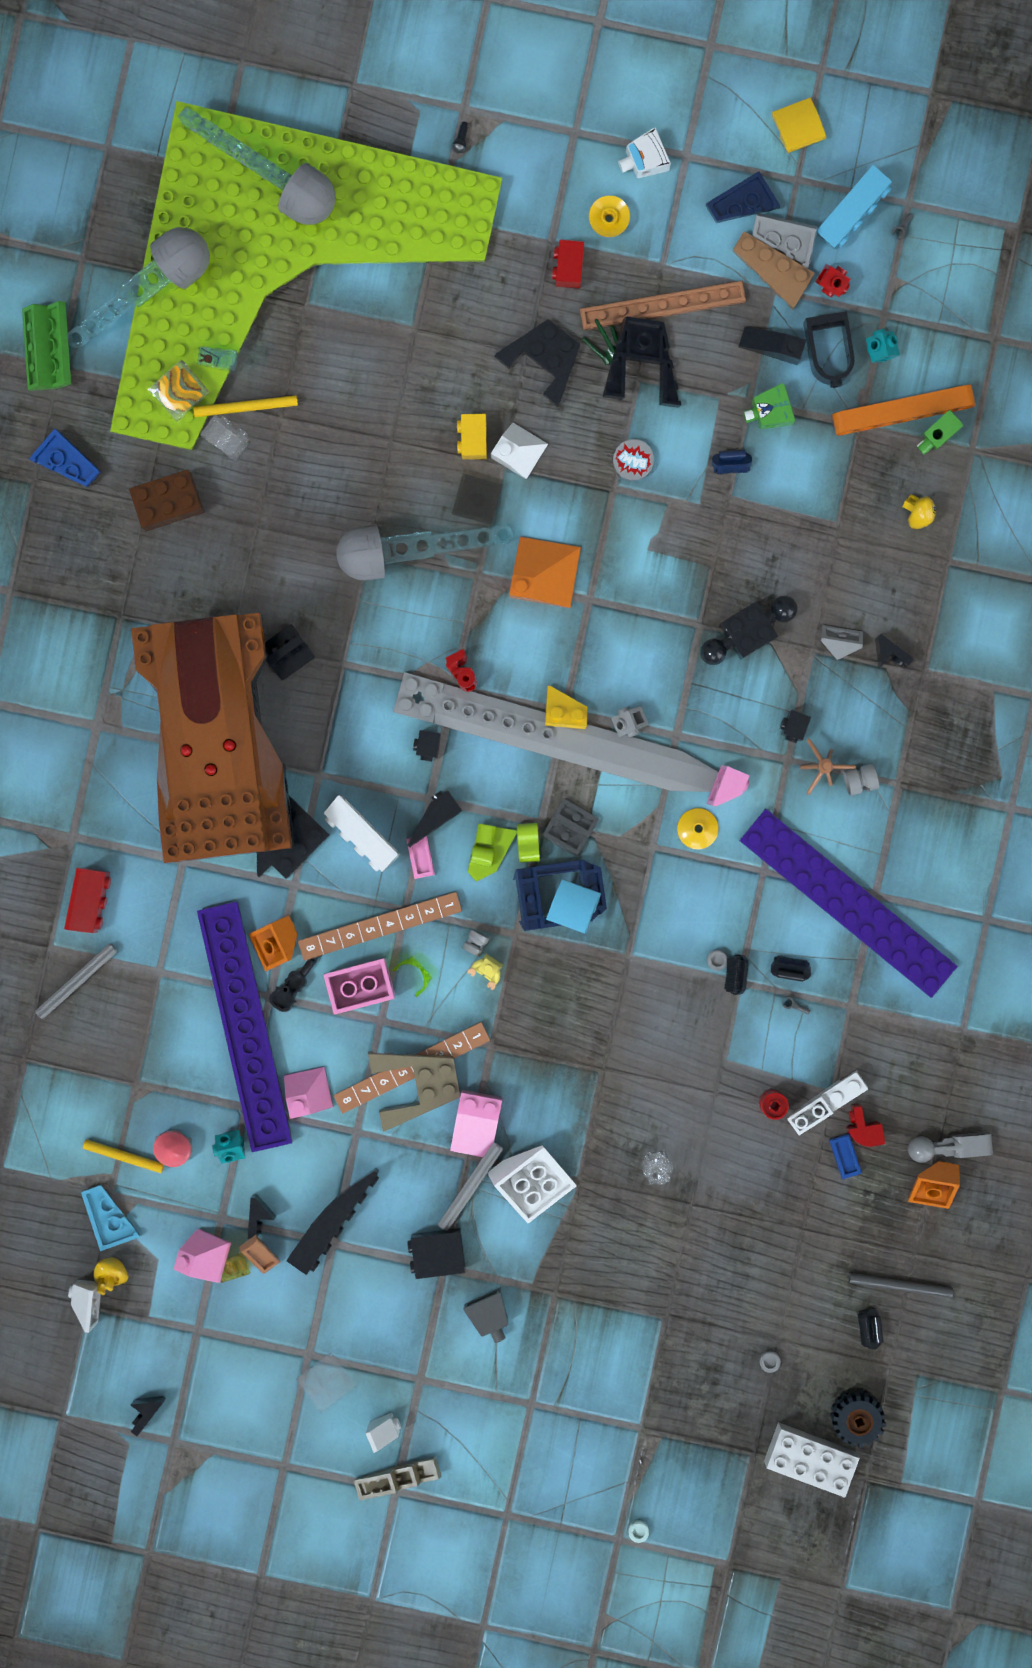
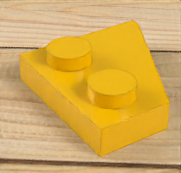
M547 686L545 726L586 729L588 707L552 686Z

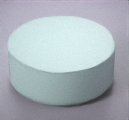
M642 1520L631 1522L628 1528L629 1537L636 1543L644 1542L649 1536V1528L646 1522Z

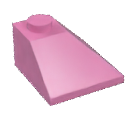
M325 1067L284 1075L285 1096L290 1119L310 1115L333 1107Z
M197 1229L179 1249L173 1270L189 1277L220 1283L231 1242L202 1229Z

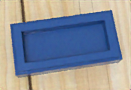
M849 1133L829 1139L841 1179L862 1174Z

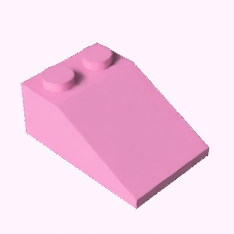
M462 1090L450 1151L483 1157L492 1143H494L502 1097Z

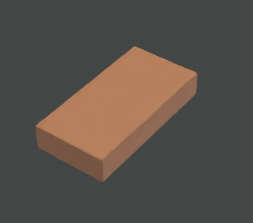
M257 1235L239 1246L240 1251L263 1274L280 1263L279 1258Z

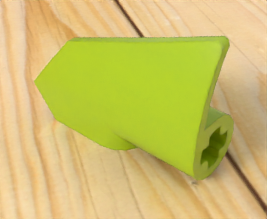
M478 824L475 844L472 846L468 873L476 882L497 871L517 834L516 830Z

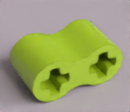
M537 822L517 824L519 863L540 862Z

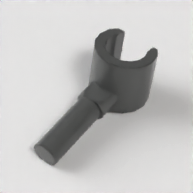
M910 213L902 224L895 227L892 231V235L896 230L901 231L902 235L898 240L903 238L905 228L913 217Z
M785 997L792 1001V1005L790 1007L783 1005L784 1008L797 1009L806 1014L810 1013L809 1009L795 1003L793 998Z

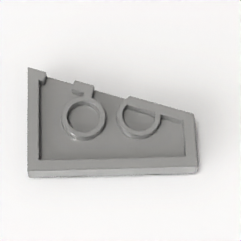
M758 213L752 236L770 247L780 250L786 254L785 256L798 261L802 266L809 269L818 227Z

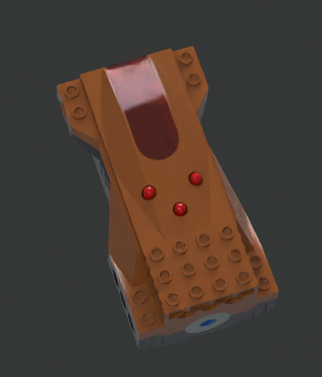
M260 613L235 614L131 628L136 671L148 681L158 696L161 722L157 794L164 863L295 848L286 765L275 752L262 728L257 679L268 656L265 646L263 615Z

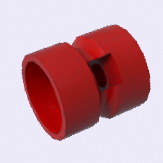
M769 1089L762 1093L759 1098V1107L768 1118L778 1120L787 1114L789 1103L781 1092Z

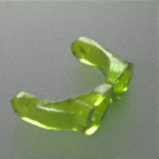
M411 956L401 961L392 971H397L400 966L405 964L419 968L423 975L424 983L422 989L415 994V997H418L427 988L432 976Z

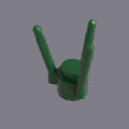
M595 319V323L609 347L605 351L606 356L586 337H583L582 340L603 360L605 365H611L616 346L612 345L599 320ZM611 325L610 330L614 342L617 344L618 336L614 326Z

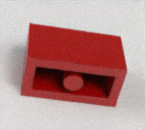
M559 240V246H555L554 259H558L557 267H553L552 280H556V287L580 288L584 250L583 241Z

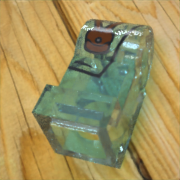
M199 347L197 364L236 372L238 353L235 350Z

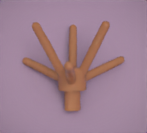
M807 739L808 744L819 760L818 764L800 766L801 769L819 770L818 775L806 792L807 795L811 794L823 774H826L829 785H833L830 774L832 769L856 768V765L833 764L830 761L833 753L832 749L829 750L827 758L823 759L811 739Z

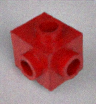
M826 264L815 283L823 287L821 291L832 298L833 295L840 297L841 294L844 295L849 289L851 279L846 276L848 272L841 267L833 268Z

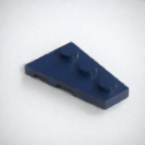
M760 171L706 203V207L716 223L772 211L781 207Z

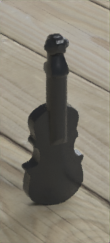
M321 956L308 959L299 972L291 971L282 987L276 986L275 991L269 997V1001L274 1008L281 1012L291 1010L293 1004L297 1002L295 999L296 994L301 992L302 988L307 984L306 975Z

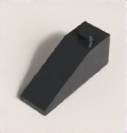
M744 327L738 347L798 365L806 339L786 333Z
M448 790L445 793L439 791L431 797L433 801L428 805L407 844L409 848L462 811Z

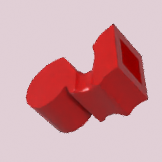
M462 649L446 657V667L454 678L457 679L460 688L465 692L473 691L477 686V678L473 670L467 667L460 668V666L467 662L465 650Z

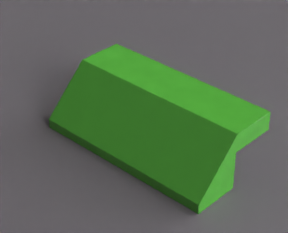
M57 301L48 306L31 304L22 308L28 390L60 389L70 385L71 373L66 303Z

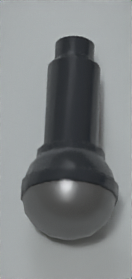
M462 122L458 136L452 143V149L456 153H463L466 150L467 122Z

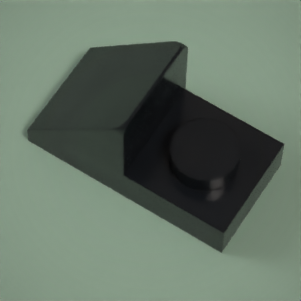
M882 634L876 637L875 643L879 668L884 665L890 656L892 657V662L899 667H907L914 660Z
M253 1194L250 1198L247 1239L262 1234L263 1221H260V1219L274 1220L276 1218V1215L258 1194Z
M164 1396L133 1400L130 1405L139 1414L132 1422L134 1427L131 1433L135 1436L140 1434L166 1398Z

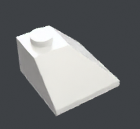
M512 423L491 452V458L527 479L548 444L515 423Z
M76 1280L69 1288V1298H71V1306L84 1332L89 1333L98 1323L101 1294L97 1292L98 1284L95 1281Z

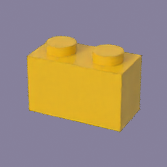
M461 414V420H457V433H461V441H457L458 454H461L462 460L487 459L486 414Z

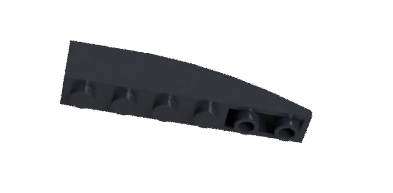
M375 1168L355 1181L320 1213L286 1260L289 1264L305 1275L310 1270L312 1272L315 1271L320 1264V1261H318L320 1255H326L332 1246L329 1242L333 1237H339L344 1229L341 1226L345 1220L350 1221L356 1212L353 1208L357 1202L361 1205L368 1195L365 1193L366 1189L369 1186L373 1188L380 1178L377 1176L379 1169Z

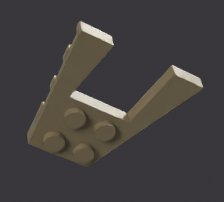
M368 1052L372 1074L413 1066L419 1102L380 1109L379 1114L383 1132L460 1098L453 1056Z

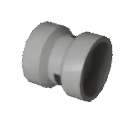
M471 929L469 939L463 944L462 948L480 957L483 952L482 947L487 944L489 938Z

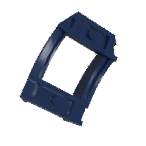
M585 860L516 869L513 880H516L521 921L519 923L523 930L529 931L562 926L546 920L547 917H543L538 882L539 876L579 871L581 886L601 893L590 922L599 914H602L607 909L601 867L590 864Z

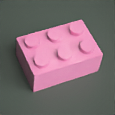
M386 957L323 974L334 1015L396 998Z

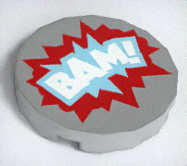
M629 439L622 442L616 448L613 455V465L616 473L621 478L628 481L641 480L651 472L654 465V455L651 448L645 442L638 439Z

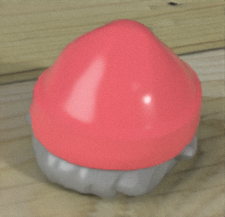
M180 1130L163 1132L155 1137L154 1155L160 1163L166 1166H181L191 1158L193 1151L192 1139L187 1138Z

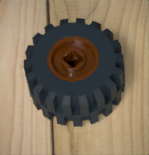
M858 1388L857 1392H854L853 1389H849L848 1394L842 1392V1398L839 1399L837 1397L835 1399L836 1404H832L831 1407L832 1424L838 1437H841L845 1444L849 1442V1445L852 1447L857 1444L859 1448H863V1444H867V1446L872 1445V1440L877 1442L879 1440L878 1434L882 1436L884 1433L882 1428L886 1426L885 1414L877 1398L868 1391L863 1393V1390Z

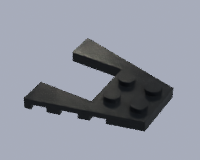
M628 316L623 319L603 397L619 400L625 398L626 360L660 365L659 405L676 408L681 406V401H679L677 395V380H674L672 368H674L673 361L669 357L668 349L670 347L664 322Z

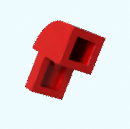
M860 1104L851 1105V1111H848L850 1123H854V1125L846 1127L849 1135L863 1146L884 1145L885 1138L882 1123L879 1121L865 1123L862 1106Z

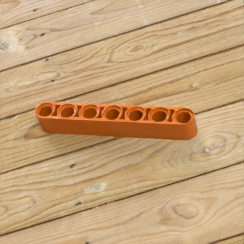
M963 385L840 411L832 414L836 436L941 415L949 410L951 412L965 410L976 406L972 385Z

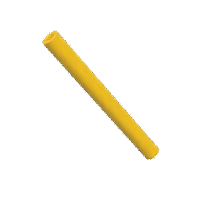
M294 395L193 407L194 417L298 406L297 396Z

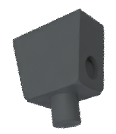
M500 1289L464 1304L463 1309L481 1337L491 1334L494 1343L501 1342L506 1338L502 1328L508 1325V1317Z

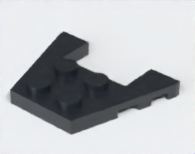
M547 319L496 353L494 357L510 369L523 352L553 375L555 379L543 393V396L558 407L580 344Z

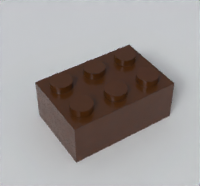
M188 469L129 488L141 528L146 532L205 513L192 473Z

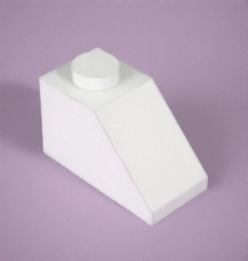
M392 1412L374 1419L368 1424L366 1436L374 1453L399 1437L401 1424L397 1417L394 1418Z

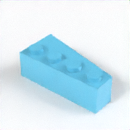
M872 165L818 228L817 234L834 250L838 246L842 248L849 240L847 236L852 230L854 232L857 231L863 223L862 219L867 214L870 215L878 206V201L881 198L884 199L890 193L892 181Z

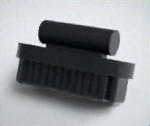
M736 954L727 958V974L724 987L726 992H730L733 995H741L745 992L749 965L746 956Z
M778 955L774 957V961L771 964V973L777 978L803 982L810 978L811 967L807 960H797Z
M873 1308L859 1311L857 1316L861 1334V1345L868 1349L879 1348L881 1343L884 1342L881 1316Z

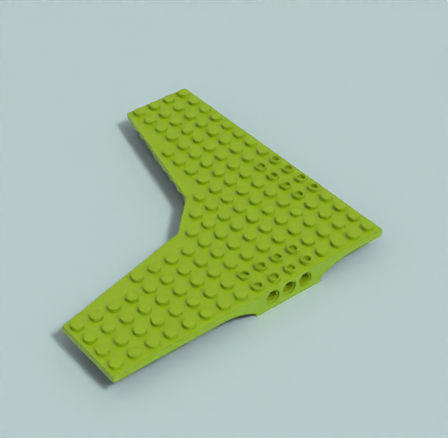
M176 101L110 432L193 450L208 416L194 417L193 407L214 405L265 298L273 293L274 290L287 284L299 274L315 265L485 262L502 178ZM304 163H309L327 176L335 190V205L331 214L324 221L314 225L296 222L278 209L279 200L286 184L294 172ZM177 227L189 228L199 233L207 243L210 253L209 265L204 274L186 289L176 286L166 277L157 265L150 248L151 243L158 237ZM200 353L212 356V362H199V360L204 359L200 356ZM176 365L180 370L179 384L181 388L188 391H198L203 395L196 402L191 401V399L185 400L191 405L185 412L180 411V409L173 411L165 407L166 405L162 403L158 392V381L163 376H166L169 381L171 377L169 376V371ZM182 367L202 388L201 390L191 389L186 386L181 374ZM169 381L168 394L170 398L176 401H184V399H180L176 395L174 396Z

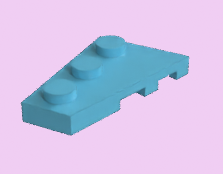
M102 1185L81 1191L100 1251L140 1237L139 1233Z

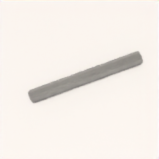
M109 944L35 1011L38 1017L43 1019L116 954V948Z
M495 1142L492 1143L439 1221L438 1225L441 1229L446 1231L450 1229L503 1151L501 1145Z

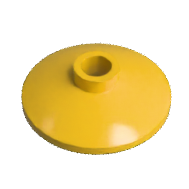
M609 195L597 199L592 204L589 211V222L597 234L603 237H615L623 233L629 225L630 211L622 199ZM611 216L613 220L608 222L605 218Z
M694 808L681 816L677 825V833L682 843L687 847L704 849L715 841L718 835V823L711 812L701 808ZM696 825L702 826V831L700 833H697L695 831Z

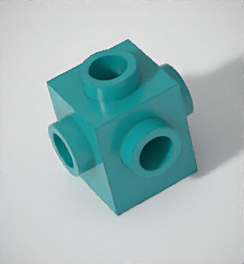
M879 329L873 332V336L866 338L867 351L872 363L886 362L900 356L897 345L898 340L894 331Z
M239 1130L215 1135V1144L212 1145L214 1156H218L221 1164L245 1159L244 1140Z

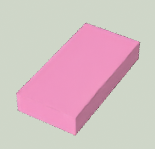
M426 836L409 848L408 846L414 879L435 875Z

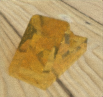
M241 1251L227 1258L221 1283L251 1273L250 1264Z

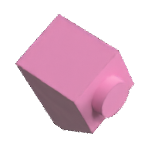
M721 765L706 804L718 806L742 795L748 788V778L750 775Z

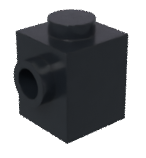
M793 710L789 711L787 718L783 717L779 728L782 730L781 735L786 736L785 740L792 743L803 741L811 717Z
M419 731V738L414 739L413 751H416V755L420 756V760L432 762L433 758H438L441 734Z

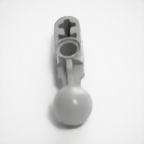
M989 1132L953 1135L952 1138H944L941 1142H932L927 1137L918 1136L909 1143L908 1153L918 1163H926L937 1154H943L945 1157L954 1156L955 1158L988 1156L993 1154L992 1136Z

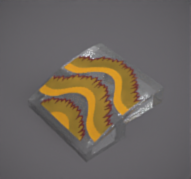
M180 360L149 388L150 392L176 421H179L210 392L183 360Z

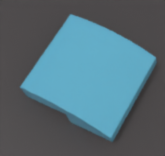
M562 879L546 920L585 934L592 914L595 913L601 893Z

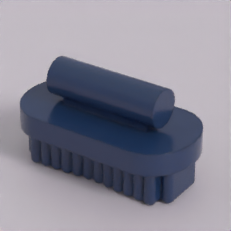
M745 450L719 451V454H715L712 457L714 473L717 472L718 475L724 473H748L752 465V456L746 453Z

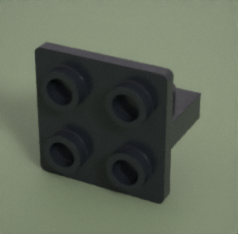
M292 624L265 642L268 656L266 661L282 681L315 658Z

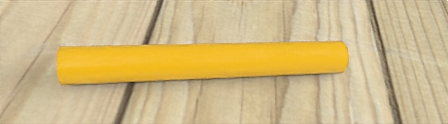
M88 1139L83 1144V1149L160 1174H162L165 1166L160 1162Z

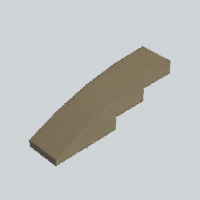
M435 1456L357 1478L354 1480V1484L360 1501L395 1494L399 1490L416 1487L423 1482L438 1480L442 1475Z

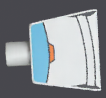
M656 128L651 129L629 143L626 147L628 157L618 161L622 173L633 169L637 178L667 172L670 170L671 164Z

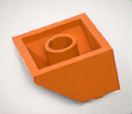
M289 915L248 934L265 972L292 959L297 932Z
M938 1161L918 1174L908 1197V1202L949 1209L960 1186L959 1165Z

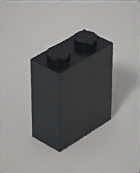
M461 1228L412 1234L411 1240L407 1241L408 1252L413 1255V1261H410L411 1274L415 1273V1279L465 1273L466 1267Z

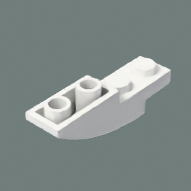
M856 1070L841 1081L839 1079L817 1094L787 1119L797 1134L801 1135L832 1115L835 1110L868 1090V1086Z

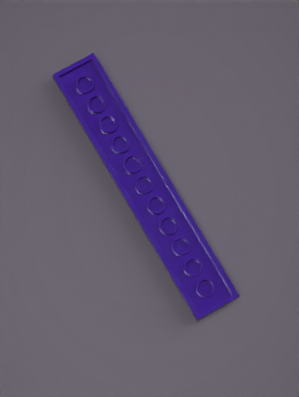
M767 809L763 810L739 841L930 998L935 995L958 967Z
M233 902L198 910V919L251 1152L292 1144L293 1140L239 903Z

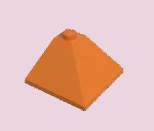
M520 537L509 598L570 608L581 547Z

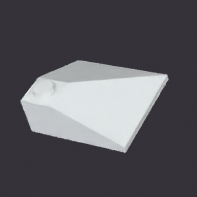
M543 1145L505 1159L488 1172L493 1185L527 1223H530L577 1186Z

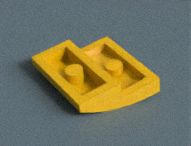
M811 97L772 112V118L780 132V139L787 153L826 139L822 122Z

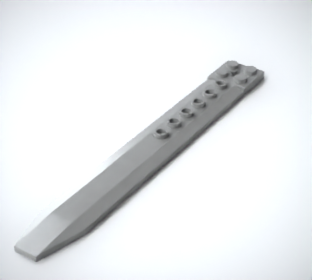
M405 672L393 710L394 713L669 791L711 792L718 775V771L677 749L634 737L628 738L627 735L619 737L617 732L588 724L586 729L545 726V712L472 691L465 692L461 688ZM421 692L422 697H425V699L417 704L413 696Z

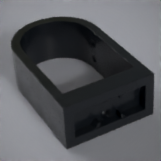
M847 311L806 318L803 326L812 374L821 383L830 385V388L843 386L842 381L848 377L855 362ZM841 327L847 358V370L841 375L829 376L822 372L818 366L812 331Z

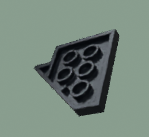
M290 795L289 801L295 848L257 853L258 877H261L273 866L285 879H288L330 836Z

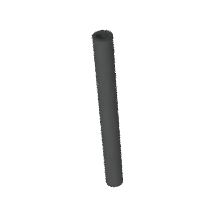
M857 1273L849 1274V1283L947 1298L953 1297V1288Z

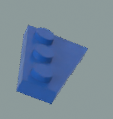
M54 429L29 458V460L86 487H89L102 472L58 429Z

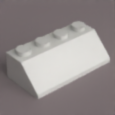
M339 795L324 812L327 816L325 821L333 828L337 826L341 830L339 835L346 842L351 840L356 845L354 850L362 857L366 855L371 860L369 865L375 871L380 869L384 872L401 855L343 796Z

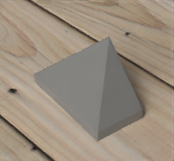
M822 625L821 641L838 660L862 648L863 632Z

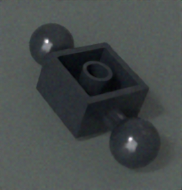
M780 596L773 601L771 610L766 613L763 612L757 601L720 623L719 626L726 637L721 641L718 639L705 641L700 649L702 660L709 665H718L724 661L727 651L731 648L734 649L739 659L742 660L778 637L771 624L776 621H791L797 614V603L789 596Z

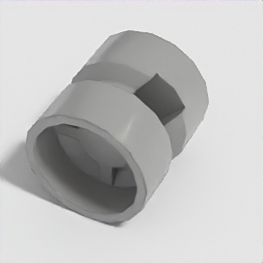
M872 763L860 766V770L855 768L843 771L849 796L862 794L864 789L867 792L879 789L878 776Z

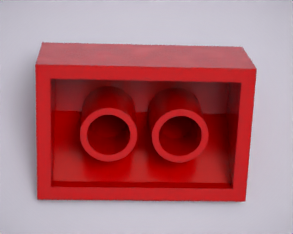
M86 867L76 868L64 927L65 930L86 933H98V929L101 930L103 925L101 913L102 909L105 910L107 905L106 889H109L111 885L110 872Z

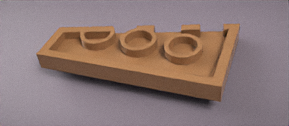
M746 232L742 233L733 249V252L751 270L753 269L760 276V279L765 284L767 283L774 290V293L782 298L792 310L815 274Z

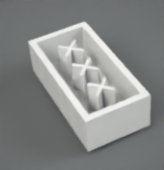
M778 1422L764 1462L767 1469L846 1497L860 1458L854 1450Z

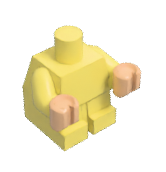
M486 953L483 959H479L472 964L467 974H471V976H474L476 972L481 975L484 974V977L490 980L487 987H491V990H493L500 980V969L503 964Z

